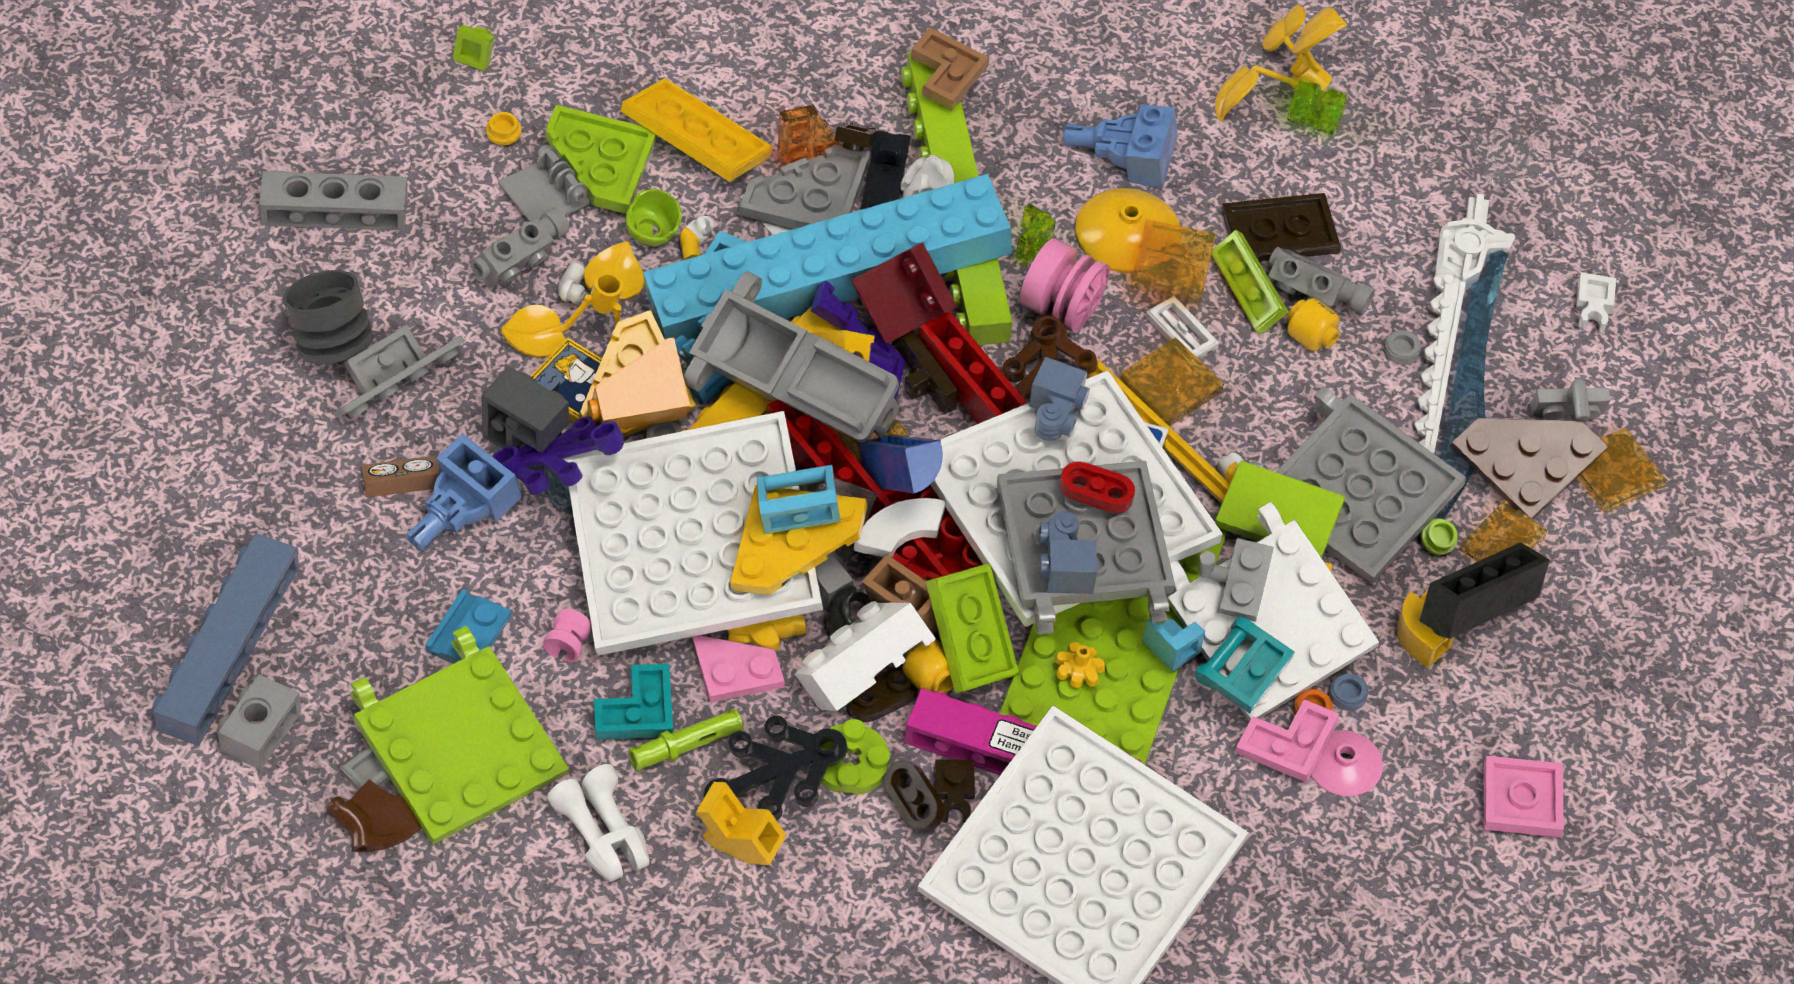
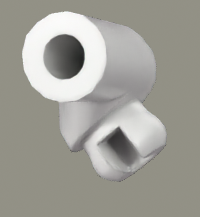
M573 262L569 264L558 284L559 296L562 301L567 303L571 301L572 303L579 304L585 295V288L580 285L584 277L585 268L578 263Z

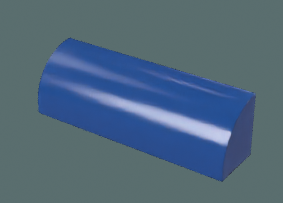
M891 434L883 438L878 437L866 442H858L862 467L879 488L914 494L927 488L935 480L941 469L943 459L941 440Z

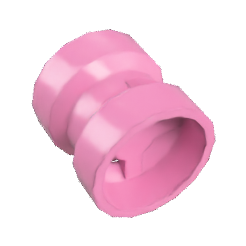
M562 609L557 613L553 621L554 630H550L543 641V647L550 656L556 658L561 649L567 650L568 653L564 661L575 662L582 651V641L588 639L592 631L591 621L578 611Z

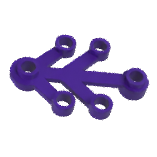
M586 416L574 422L572 427L564 433L561 432L542 453L526 444L519 450L515 446L504 447L492 457L514 473L516 478L524 483L529 494L536 495L548 488L549 481L543 471H533L528 468L529 466L540 464L556 473L563 486H573L582 479L583 474L577 463H568L562 458L594 450L603 452L604 455H613L623 448L624 435L616 422L608 421L596 427L592 418Z

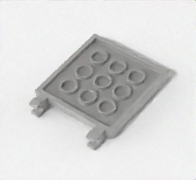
M1323 386L1314 395V399L1317 401L1313 404V408L1321 415L1328 417L1276 473L1346 496L1326 550L1373 584L1465 485L1466 477L1353 395L1349 394L1344 400H1341L1331 390ZM1256 460L1250 462V464L1265 468Z
M1146 461L1095 465L1125 475L1134 483L1135 495L1133 504L1122 513H1110L1067 498L1060 489L1061 473L1064 468L998 474L997 488L1023 609H1035V623L1038 635L1054 632L1052 622L1056 621L1054 605L1147 596L1151 623L1167 622L1165 611H1169V602L1166 594H1174L1175 582ZM1074 484L1079 487H1084L1081 484ZM1057 512H1071L1078 518L1077 540L1096 541L1097 577L1093 594L1047 593V577H1040L1041 554H1047V545H1039L1040 522L1050 521V518Z

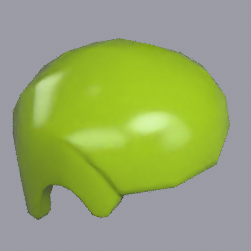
M655 188L644 190L635 196L627 210L625 217L626 229L629 235L640 244L657 247L668 243L675 236L682 220V211L679 202L670 193ZM653 225L658 229V234L653 235Z

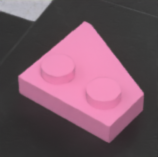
M701 635L692 636L693 649L710 703L784 688V677L774 649Z

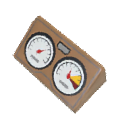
M436 456L361 465L366 497L434 489L436 479L440 474Z

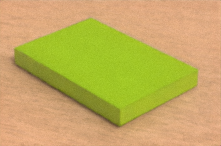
M1240 460L1215 523L1218 528L1259 542L1269 536V534L1257 518V515L1260 514L1258 509L1272 502L1279 512L1284 525L1295 520L1322 559L1345 503L1346 496Z
M990 563L925 581L955 693L1018 675L1019 670Z

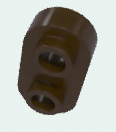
M902 668L890 669L875 676L876 683L847 703L846 710L853 719L862 722H872L913 702L917 695V688L906 677ZM901 682L904 684V686L898 687L895 686L893 683ZM863 697H867L872 701L863 702L860 699Z
M905 760L893 763L887 769L884 776V787L891 800L910 827L923 832L934 830L940 825L944 817V804L918 765ZM911 777L910 786L905 788L906 780ZM930 807L929 815L927 818H924L926 808Z

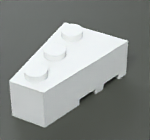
M876 601L868 603L858 611L857 615L859 618L850 626L845 625L836 630L830 636L831 642L826 647L815 650L803 660L804 666L795 673V676L821 710L838 711L876 683L874 677L891 662L896 668L903 664L906 660L902 654L918 643H924L927 646L936 640L911 603H880Z

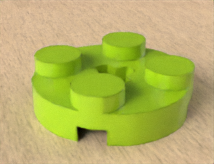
M850 719L844 724L830 727V729H835L844 735L848 747L847 753L858 754L859 764L854 765L852 762L844 764L841 761L835 766L828 767L821 783L831 791L837 793L842 791L853 793V795L865 794L877 788L884 781V776L890 763V751L883 737L857 719ZM826 742L821 745V749L829 750L834 746V743Z

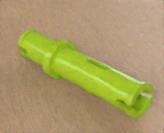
M732 708L725 713L697 722L673 733L669 731L659 733L657 739L629 748L628 756L633 768L637 772L665 760L673 762L679 758L680 754L710 744L737 731H743V722L739 712Z

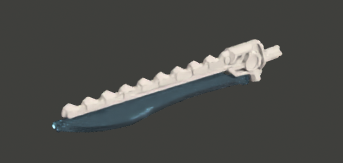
M1477 194L1476 198H1468L1466 218L1460 221L1447 222L1440 231L1435 277L1433 280L1436 288L1443 292L1430 302L1433 312L1440 316L1427 326L1430 336L1437 340L1424 350L1426 359L1430 360L1434 365L1421 374L1424 385L1431 389L1418 398L1420 409L1428 413L1415 423L1417 434L1424 437L1419 444L1433 454L1436 447L1463 295L1467 289L1471 288L1441 454L1438 456L1466 477L1465 485L1433 519H1444L1462 494L1474 470L1450 446L1452 441L1477 418H1486L1484 398L1486 346L1492 314L1508 257L1506 252L1510 250L1515 240L1514 234H1506L1487 224L1489 200H1485L1482 194ZM1489 261L1485 277L1478 280L1484 262Z

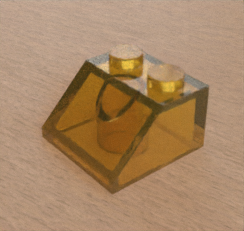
M1146 219L1131 288L1202 303L1216 233Z

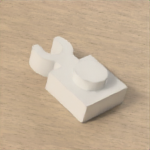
M1581 272L1576 301V309L1583 310L1579 320L1580 329L1585 330L1588 320H1595L1599 324V332L1603 333L1605 331L1608 314L1612 313L1614 307L1616 278Z

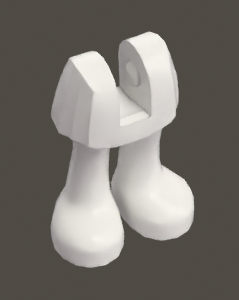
M603 764L592 769L585 776L582 788L576 779L564 780L550 790L547 799L552 808L567 816L585 838L590 848L585 854L590 866L605 880L613 882L623 876L620 861L614 850L621 848L634 871L649 866L650 859L642 831L628 825L615 803L613 792L618 784L617 772L611 764ZM585 797L593 805L610 833L605 835L602 833L586 805Z

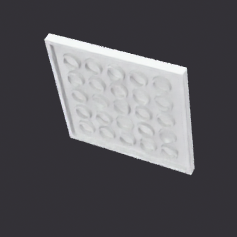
M1108 370L1086 379L1085 387L1090 388L1089 396L1084 408H1077L1074 413L1077 416V420L1070 437L1062 435L1061 438L1054 441H1046L1039 438L1034 430L1038 409L1030 407L1028 403L940 439L943 452L942 465L937 477L930 485L940 500L945 501L946 509L983 565L990 563L995 583L1025 627L1035 623V609H1023L997 488L998 474L1061 469L1069 463L1076 461L1092 465L1146 461L1170 564L1219 544L1222 540L1223 533ZM1080 603L1054 605V612L1057 614Z
M784 411L624 443L623 448L613 455H604L603 452L594 450L564 458L568 463H577L583 474L582 479L578 483L569 486L597 656L823 610L815 567L803 575L799 572L782 583V588L771 595L734 591L730 583L755 484L757 485V477L796 471ZM799 486L787 487V489L800 490Z
M1052 706L919 883L918 892L1056 984H1143L1247 840L1249 832L1058 708Z

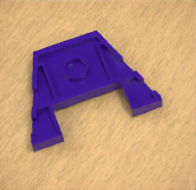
M825 280L816 289L811 312L841 331L847 330L874 336V343H871L869 362L895 375L900 387L906 360L889 343H883L875 328L869 331L856 318L858 311L849 302L844 305L832 293L835 291V288ZM899 388L896 394L894 395L895 400L897 399ZM888 411L887 414L885 415L883 422L886 420V418H887V416H888V414H889V411Z

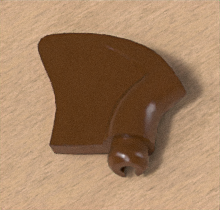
M370 779L350 800L346 802L342 797L336 796L331 800L326 809L327 814L336 818L335 822L350 834L352 850L354 852H373L393 847L409 839L422 828L403 797L388 793Z

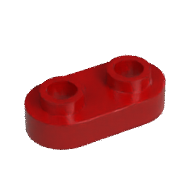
M1081 461L1069 463L1061 473L1060 489L1071 500L1110 513H1122L1133 504L1135 486L1131 479L1125 475ZM1074 484H1081L1084 487H1079Z

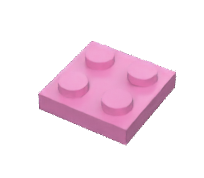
M1486 756L1484 761V830L1561 837L1564 830L1563 763Z

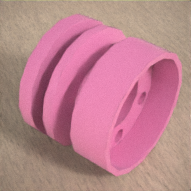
M1051 238L1042 247L1031 264L1020 291L1019 301L1022 306L1039 315H1046L1053 308L1052 316L1063 322L1066 329L1078 332L1100 304L1109 280L1110 267L1102 261L1095 263L1094 258L1090 255H1084L1077 261L1078 253L1075 247L1057 238Z

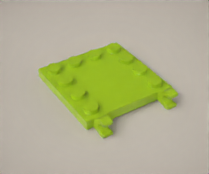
M467 626L454 631L453 636L455 640L451 641L453 648L462 660L379 702L366 677L351 683L353 691L350 692V695L361 710L354 714V722L398 792L407 802L432 845L569 773L567 764L491 647L487 646L479 651L475 638Z

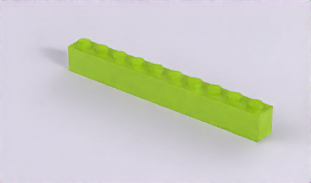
M908 52L907 66L901 68L903 87L910 88V93L907 94V106L909 114L916 115V119L913 120V133L915 140H921L922 146L919 147V158H928L929 155H935L946 160L952 167L954 183L978 177L961 100L953 110H950L923 96V85L935 70L912 59L911 52ZM998 258L945 273L946 278L952 277L953 284L950 285V294L955 304L959 307L960 312L956 314V319L978 345L1010 342L1012 318Z

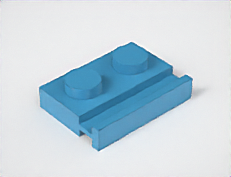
M462 589L426 643L425 650L430 654L433 653L440 656L441 659L452 664L462 660L453 648L451 641L455 640L453 632L464 626H467L473 634L479 651L487 646L492 648L511 619L512 611L481 596H471L467 590Z

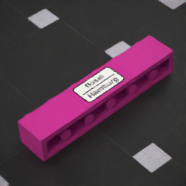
M921 688L906 724L904 744L953 760H974V767L1001 775L1037 726L1023 722L1020 718L1013 715L1005 716L987 710L976 703H966L950 698L943 692H932Z

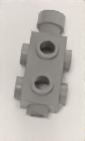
M552 208L540 216V220L535 218L524 223L519 229L504 238L496 240L494 244L481 251L478 258L471 262L473 273L478 279L483 280L489 289L500 282L503 285L509 284L521 274L520 269L527 265L534 268L548 257L546 251L552 242L569 232L567 218L559 209Z
M1276 247L1268 263V266L1272 267L1268 276L1277 280L1276 287L1291 294H1295L1296 290L1309 295L1308 299L1317 298L1326 306H1337L1343 301L1350 305L1349 309L1363 315L1375 294L1374 288L1364 283L1357 285L1351 282L1350 278L1341 275L1339 272L1326 268L1289 249L1284 250ZM1294 263H1295L1296 266H1297V270H1296V271H1295V269H1294ZM1326 278H1327L1328 281H1329V285H1328V286L1326 285V282H1325Z

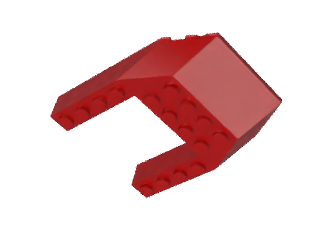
M950 311L920 326L919 338L957 388V401L977 424L1028 404ZM779 399L767 404V414L784 411L794 462L799 463L802 470L832 465L837 495L866 499L868 507L863 526L880 510L897 502L918 498L940 499L931 485L914 494L889 489L882 491L829 426L788 406ZM826 481L811 483L818 485L820 491L827 490ZM946 507L936 538L920 537L909 540L898 547L892 556L897 562L926 581L983 565Z

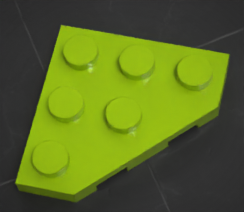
M555 105L546 127L545 139L551 147L556 148L560 160L566 161L569 164V168L573 169L575 179L586 185L587 197L594 206L626 214L638 190L657 135L640 125Z

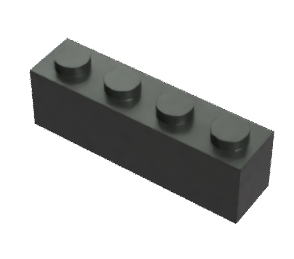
M1520 542L1430 582L1419 621L1433 629L1435 634L1450 639L1539 598L1550 559Z

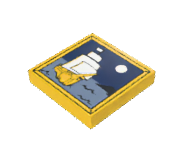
M567 338L531 377L536 383L546 389L560 393L569 402V420L576 422L579 419L581 408L602 358Z

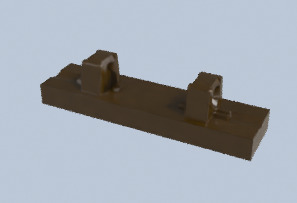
M873 323L868 325L867 329L869 331L875 328ZM912 330L893 340V345L913 371L912 374L905 377V391L911 399L929 393L944 414L957 409V388L915 331Z

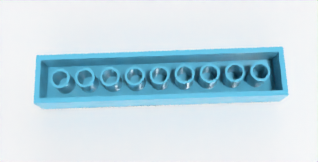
M988 174L647 270L643 272L647 297L664 339L674 338L676 340L682 335L685 336L687 341L690 339H695L696 341L702 331L697 321L707 313L713 312L725 289L732 292L739 278L746 271L762 278L761 289L753 303L787 319L804 314L812 307L816 289L825 280L835 288V291L832 293L841 302L859 298L852 285V279L922 242L940 274L1012 254L1011 227Z

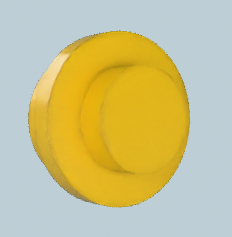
M499 112L494 114L488 121L486 135L495 144L510 145L520 138L521 124L513 114Z

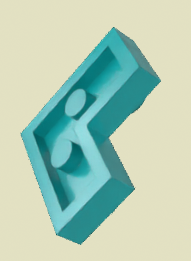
M669 663L631 665L632 697L594 699L595 740L658 738V734L664 731L673 733Z

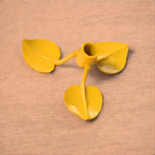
M1300 4L1292 7L1285 17L1279 19L1269 29L1264 37L1262 46L1267 52H1271L1283 42L1297 58L1290 69L1293 73V79L1258 65L1253 66L1251 69L1243 66L1224 82L1217 93L1215 100L1217 119L1223 123V119L1228 111L1254 87L1259 74L1290 84L1295 90L1302 86L1313 97L1321 94L1330 84L1332 76L1316 62L1309 49L1338 30L1347 27L1346 22L1339 16L1337 11L1332 7H1326L1319 11L1305 24L1301 31V37L1293 44L1290 36L1302 27L1306 18V10Z
M624 241L605 249L588 263L584 271V282L586 287L591 290V294L585 295L584 301L566 323L560 325V318L557 313L546 306H526L518 310L502 326L501 332L507 342L514 349L527 356L549 357L566 340L562 332L568 331L589 305L601 314L613 312L616 326L617 322L621 321L620 312L622 307L618 304L619 300L623 301L635 297L644 286L643 270L634 256L629 241Z

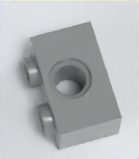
M258 674L251 686L246 685L242 689L237 700V706L230 715L226 714L218 725L217 735L219 737L220 751L261 770L301 713L299 692ZM253 720H263V721H261V722H259V723H252V722H251V721H253Z

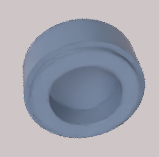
M1349 673L1337 676L1332 681L1329 691L1333 704L1346 711H1355L1363 707L1369 693L1366 682L1361 677Z

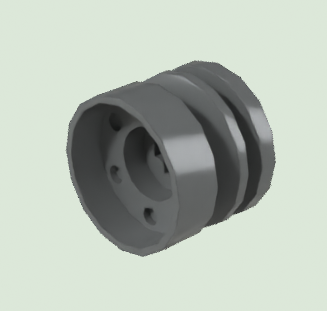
M325 270L310 274L297 280L288 287L283 295V302L289 322L294 327L293 334L297 342L299 355L306 362L332 364L347 360L365 350L374 338L367 310L363 308L364 301L358 279L351 272Z

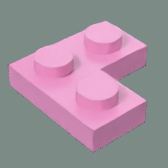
M1303 700L1288 730L1252 716L1236 746V752L1240 756L1307 783L1339 722V713Z

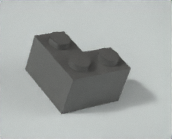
M510 366L481 395L483 437L500 448L507 446L519 448L523 443H526L542 453L569 424V402L560 393L546 389L536 383L530 375L520 373Z

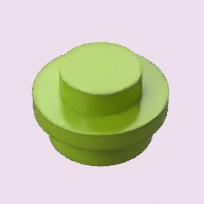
M1440 518L1432 519L1421 531V542L1424 548L1434 555H1446L1457 545V530L1447 520Z

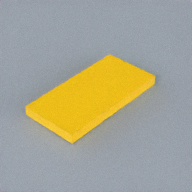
M666 78L626 99L621 106L620 112L729 182L761 164L772 155L774 147Z

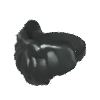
M847 585L837 591L826 611V629L833 634L845 625L850 626L854 622L851 618L850 603L857 601L863 606L870 603L867 594L856 592L857 588L853 585Z

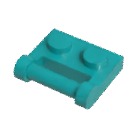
M1238 616L1230 626L1232 631L1208 662L1201 664L1194 672V677L1202 685L1209 688L1212 687L1250 714L1292 660L1295 651L1248 619ZM1242 641H1251L1253 643L1229 676L1225 677L1219 673Z

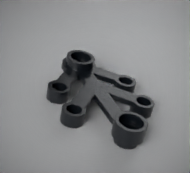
M781 716L768 718L764 729L770 741L776 743L787 741L804 748L790 754L754 742L747 732L737 731L730 736L728 741L731 753L738 758L750 757L768 764L730 781L724 778L710 781L705 787L704 797L713 782H726L737 797L739 794L775 779L769 795L759 801L758 809H765L768 805H775L777 809L772 815L778 821L783 813L782 804L798 769L812 763L806 780L800 781L794 788L797 803L802 807H811L818 801V789L828 767L839 764L846 756L847 742L841 732L827 728L812 734L788 726L787 721ZM775 725L783 726V730L779 733L770 732L771 728ZM740 740L748 742L744 748L738 749L734 747L736 742ZM826 742L834 743V746L829 750L821 749V745ZM805 789L813 791V794L808 798L800 797V793Z

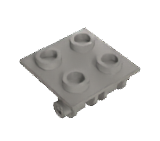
M544 145L538 150L537 154L539 157L537 163L498 181V184L528 222L535 218L540 220V216L552 208L559 209L567 216L592 204L587 197L586 185L575 179L573 169L569 168V164L566 161L560 160L556 148L549 147L548 145Z

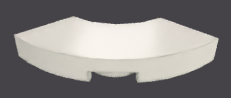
M931 498L910 499L897 502L880 510L863 526L860 539L854 543V551L882 558L886 554L892 557L896 549L909 540L920 537L936 538L945 510V501Z

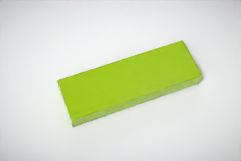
M1233 231L1210 251L1211 256L1256 332H1266L1289 313L1241 232Z

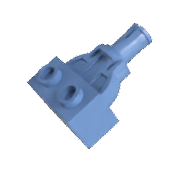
M1140 104L1138 114L1125 115L1116 120L1103 119L1096 127L1067 123L1064 131L1065 146L1095 148L1096 157L1109 158L1116 166L1127 169L1128 182L1163 188L1178 138L1174 107Z
M462 433L436 458L441 473L436 479L434 494L424 502L429 512L415 527L405 534V537L413 546L417 544L416 548L422 552L443 530H452L457 533L465 524L477 523L488 516L497 522L522 498L516 475Z

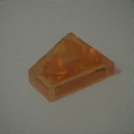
M814 104L780 111L777 156L781 165L790 164L805 157L807 160L823 155L824 149L834 145L843 146V142L834 140L835 134L831 126L825 119H822L820 112Z

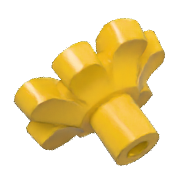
M1073 642L1068 646V652H1059L1057 654L1055 663L1061 666L1056 670V675L1060 680H1066L1071 677L1070 685L1075 688H1080L1083 680L1090 687L1098 684L1099 677L1097 673L1104 672L1105 662L1103 659L1096 658L1097 651L1094 648Z

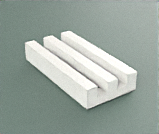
M1175 296L1146 311L1145 318L1190 365L1196 362L1197 358L1206 356L1209 351L1213 352L1218 349L1219 342ZM1171 308L1204 344L1200 345L1188 333L1187 327L1181 321H1177L1167 309Z

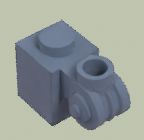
M1047 357L1044 358L1032 384L1029 403L1030 407L1038 409L1034 430L1039 438L1046 441H1054L1061 438L1062 435L1071 436L1077 420V416L1074 413L1077 408H1084L1090 392V388L1085 387L1087 371Z
M1057 512L1050 518V521L1040 522L1039 545H1047V554H1041L1040 577H1047V593L1093 594L1097 577L1096 541L1077 540L1079 520L1071 512Z

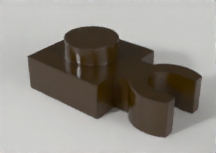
M850 121V124L843 122L837 126L834 140L843 142L842 147L845 149L863 152L864 147L869 148L874 144L877 130L872 125L863 126L855 121Z
M935 759V791L940 799H946L943 802L944 817L942 821L943 823H948L949 811L957 809L962 812L963 823H965L971 815L970 804L965 799L975 798L974 760Z

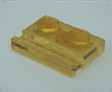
M1504 500L1461 543L1459 551L1466 553L1473 558V561L1478 562L1520 542L1534 549L1546 537L1548 530L1519 509L1515 511L1508 506L1509 502Z

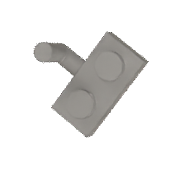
M1575 379L1570 388L1537 389L1530 407L1532 416H1543L1545 420H1558L1565 415H1575L1576 421L1586 422L1603 415L1611 400L1609 388H1586L1584 380Z
M1237 538L1230 568L1215 565V555L1211 551H1204L1200 555L1198 567L1200 576L1226 583L1219 613L1234 617L1242 616L1256 622L1274 547Z

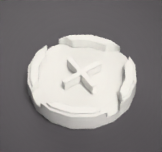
M929 155L928 158L921 157L910 166L902 179L900 186L901 190L904 191L903 198L954 184V173L951 165L943 158L935 155Z

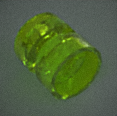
M1301 78L1289 107L1287 121L1304 127L1312 123L1316 131L1334 136L1346 107L1348 93L1333 88L1323 91L1319 83Z

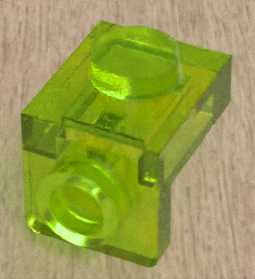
M1028 203L1023 210L1021 226L1026 231L1018 238L1015 257L1026 266L1037 256L1042 247L1051 238H1054L1056 220L1051 218L1046 211L1039 210L1031 203Z

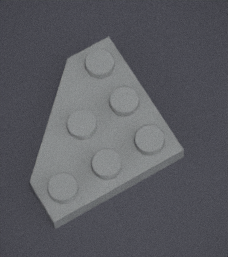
M834 145L824 149L823 155L811 160H807L805 157L780 167V172L764 178L761 175L751 179L748 182L740 204L739 216L795 229L852 213L870 161V153L852 151L840 145Z

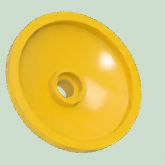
M1117 188L1101 192L1090 198L1082 206L1076 219V238L1084 253L1092 256L1095 263L1102 261L1109 265L1110 270L1133 274L1157 269L1174 256L1181 240L1180 222L1172 208L1159 197L1138 189Z

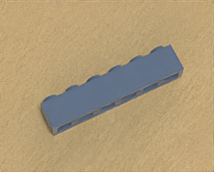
M255 533L249 545H244L241 548L235 570L232 575L227 574L220 588L219 598L215 604L208 606L204 614L202 628L198 634L194 633L190 637L186 648V656L181 664H175L171 671L164 694H158L153 703L151 713L155 718L156 730L158 732L200 746L299 569L297 547Z

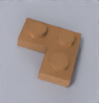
M929 27L911 50L912 59L935 70L923 85L922 95L950 110H953L989 64L988 56Z

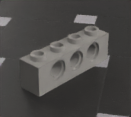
M263 171L259 201L261 226L405 231L408 202L407 177Z

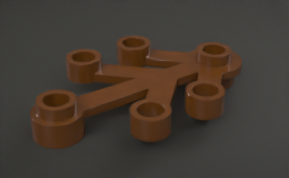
M1043 316L1032 327V340L1015 357L1009 358L1003 363V372L1009 381L1019 382L1015 388L1026 400V396L1031 393L1032 384L1044 358L1047 357L1058 361L1057 350L1075 360L1076 368L1087 371V375L1096 371L1098 362L1093 351L1084 350L1067 338V330L1063 322L1054 316ZM1042 352V361L1026 375L1025 366ZM1084 360H1092L1088 364H1081ZM1011 368H1019L1016 372L1009 371Z

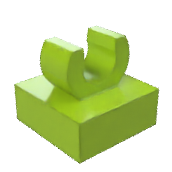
M462 25L457 30L453 60L485 71L491 62L494 35H491V30L480 26L474 29Z

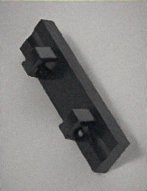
M877 131L861 210L900 199V185L905 173L911 139L910 135Z

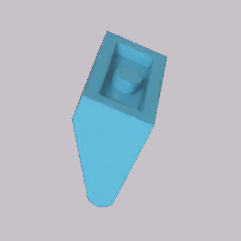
M832 465L757 477L759 506L765 534L841 522ZM823 481H826L827 484L826 491L768 500L767 491Z

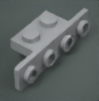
M405 325L343 363L362 395L334 411V415L336 418H339L347 413L350 419L370 408L366 402L367 400L377 395L381 401L400 390L396 383L405 377L411 383L428 373L429 370L426 367L428 363L437 359L441 365L459 354L455 347L465 342V340L460 335L426 356L409 327Z

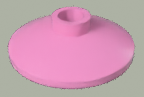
M1335 730L1319 758L1311 777L1320 787L1333 794L1341 796L1360 795L1371 790L1380 780L1383 772L1382 757L1377 747L1365 736L1353 731ZM1346 753L1351 755L1353 758L1344 759L1340 754Z

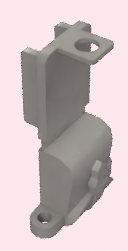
M746 271L739 278L732 292L725 289L711 314L708 313L701 325L703 329L689 351L693 359L684 374L686 386L700 391L714 371L770 401L779 399L788 406L858 442H866L870 439L873 432L880 438L884 437L900 408L894 399V395L899 388V381L895 375L754 304L753 302L762 285V278ZM889 411V414H888L886 420H885L884 423L882 424L885 415H886L887 412Z

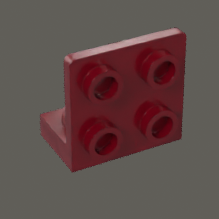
M923 242L852 279L853 287L885 344L957 307Z

